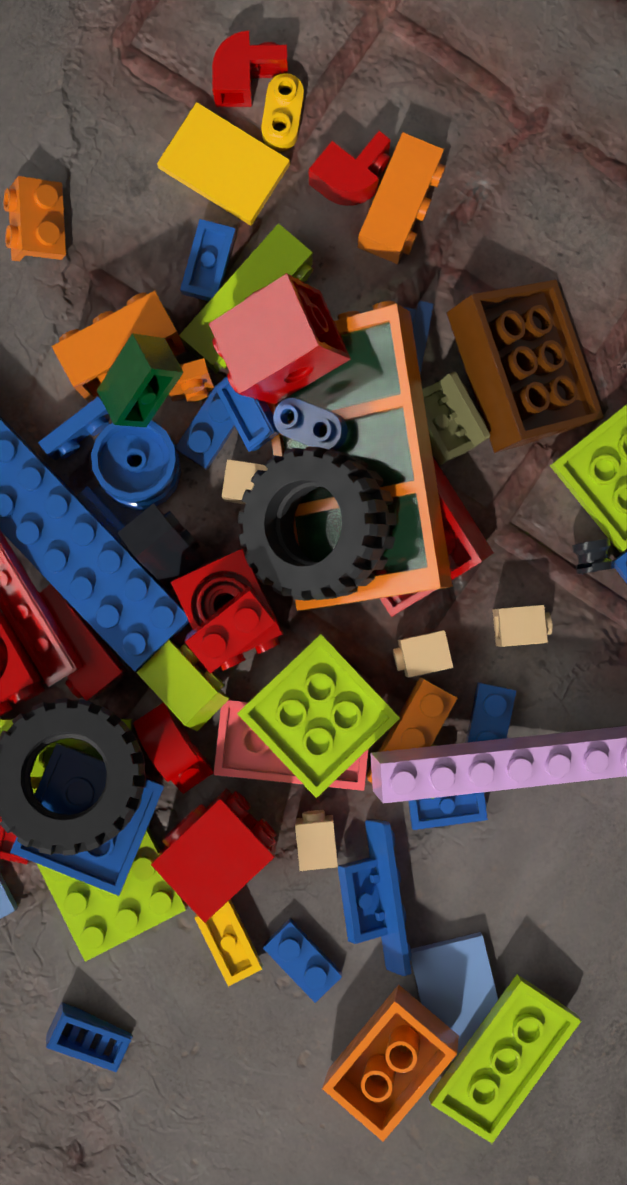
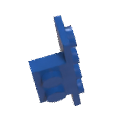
M370 819L365 821L370 857L338 865L348 941L354 944L381 937L386 969L401 976H407L411 974L410 961L412 952L406 937V911L401 903L399 889L401 875L396 866L394 854L395 835L388 821Z

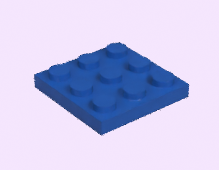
M56 743L36 790V798L45 808L58 814L72 815L87 810L99 799L104 790L107 777L104 760L62 743ZM146 778L142 801L131 821L114 838L95 849L76 855L64 856L63 854L55 853L49 855L40 853L39 849L32 846L26 847L17 841L18 837H16L10 853L119 896L165 785Z

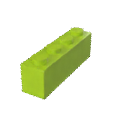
M278 223L179 335L183 346L198 359L204 358L207 366L216 374L222 367L228 369L224 359L219 356L213 346L212 339L214 335L209 323L243 302L253 292L268 286L286 273L305 283L313 272L311 267L313 265V252Z

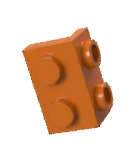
M18 176L12 185L6 188L3 199L4 210L9 212L10 225L6 228L5 242L6 247L11 248L12 261L20 262L24 256L62 260L66 256L62 183Z
M205 359L181 364L180 367L184 373L169 393L171 400L174 402L186 398L187 402H194L208 397V392L214 389V384Z

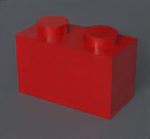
M248 586L187 634L185 643L211 674L275 623V618L253 589Z

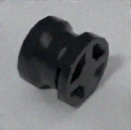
M610 539L572 545L573 553L578 556L577 574L615 568L614 561L609 558L608 550L611 547Z

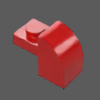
M241 31L226 38L218 47L212 64V90L215 106L252 107V78H274L279 74L288 73L287 45H279L275 42L251 45L250 31Z
M378 131L356 159L335 142L331 141L309 168V185L329 201L339 205L354 206L368 201L377 193L379 181L377 176L384 171L391 159L389 156L391 139L381 131Z
M164 702L133 723L139 740L152 763L167 782L171 780L183 794L214 773L210 763L191 742L184 724Z

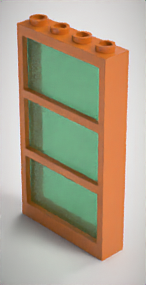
M394 301L377 303L373 305V310L364 313L348 311L337 316L338 320L334 322L351 359L285 398H296L336 413L345 420L348 429L347 438L344 444L335 451L348 453L351 457L360 458L369 464L368 470L376 471L381 476L384 482L380 489L390 491L393 503L387 506L389 513H396L397 525H390L389 536L396 537L393 549H385L383 554L388 558V561L382 570L372 571L375 575V579L367 586H358L357 592L348 596L323 600H295L297 611L453 587L411 314L409 310ZM267 402L273 415L280 402L276 404ZM293 411L287 416L289 424L294 420ZM323 424L320 428L321 437H324L327 433L326 424ZM280 433L271 439L274 456L284 457L283 454L286 450L292 448L305 449L308 446ZM317 487L310 491L298 505L294 517V534L298 546L309 559L314 562H320L334 550L342 529L339 505L334 496L324 487Z

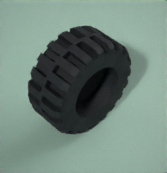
M307 446L305 449L292 448L286 450L283 454L284 457L275 455L266 462L267 471L258 470L251 478L254 486L252 490L245 489L241 500L246 505L244 512H239L238 523L243 524V534H239L241 547H247L249 553L245 555V559L249 567L259 569L256 576L264 585L273 584L274 592L282 596H292L295 600L334 599L357 592L358 586H367L375 579L372 571L384 568L388 561V558L383 555L385 549H393L396 538L389 536L390 525H397L396 513H389L387 506L393 503L390 491L380 489L384 480L376 471L368 470L369 464L360 458L351 457L348 453ZM324 487L334 496L339 505L342 529L334 550L324 560L314 562L298 546L294 534V517L302 499L313 489Z
M63 698L55 699V702L47 704L42 702L32 706L33 710L25 715L20 713L12 720L13 725L8 731H2L0 734V817L2 819L0 825L7 833L12 832L17 836L19 843L26 847L32 846L37 848L40 853L49 855L55 853L63 854L64 856L76 855L95 849L108 842L131 821L140 806L143 790L146 785L145 759L134 733L118 716L105 707L82 699L77 701ZM66 738L80 739L95 747L104 760L107 774L106 784L99 799L87 810L72 815L58 814L45 808L36 798L31 786V770L38 754L49 744Z

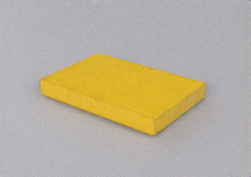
M196 102L157 162V165L166 174L252 226L289 168L290 160Z

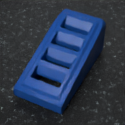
M61 1002L46 1034V1048L117 1072L133 1036L119 1027ZM66 1023H70L72 1026L66 1037L62 1035V1031ZM81 1028L87 1029L81 1043L75 1041ZM98 1033L101 1034V1037L94 1050L90 1048L95 1034ZM110 1038L115 1039L116 1042L110 1055L103 1054Z

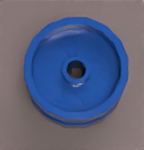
M151 420L146 428L120 426L111 423L104 428L95 440L91 452L92 470L106 493L121 506L134 510L147 509L153 503L158 506L166 502L177 489L181 477L180 458L167 431L156 422ZM134 463H137L139 465L137 467H132Z

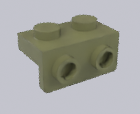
M456 372L449 373L439 382L422 389L431 449L439 466L474 449L490 438V433L486 428L484 419L476 410L468 395L466 386L461 382Z

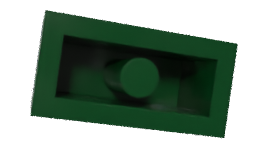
M132 333L98 387L97 392L114 425L146 428L184 372L165 338Z

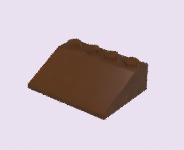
M556 279L472 294L446 312L481 416L490 433L489 439L494 453L523 446L604 418Z

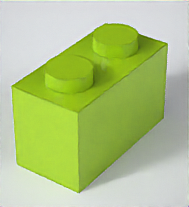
M168 640L136 673L185 726L198 731L229 700L221 690L225 684L214 672L211 674L208 670L204 672L197 665L200 660L188 645L184 643L182 647H179Z

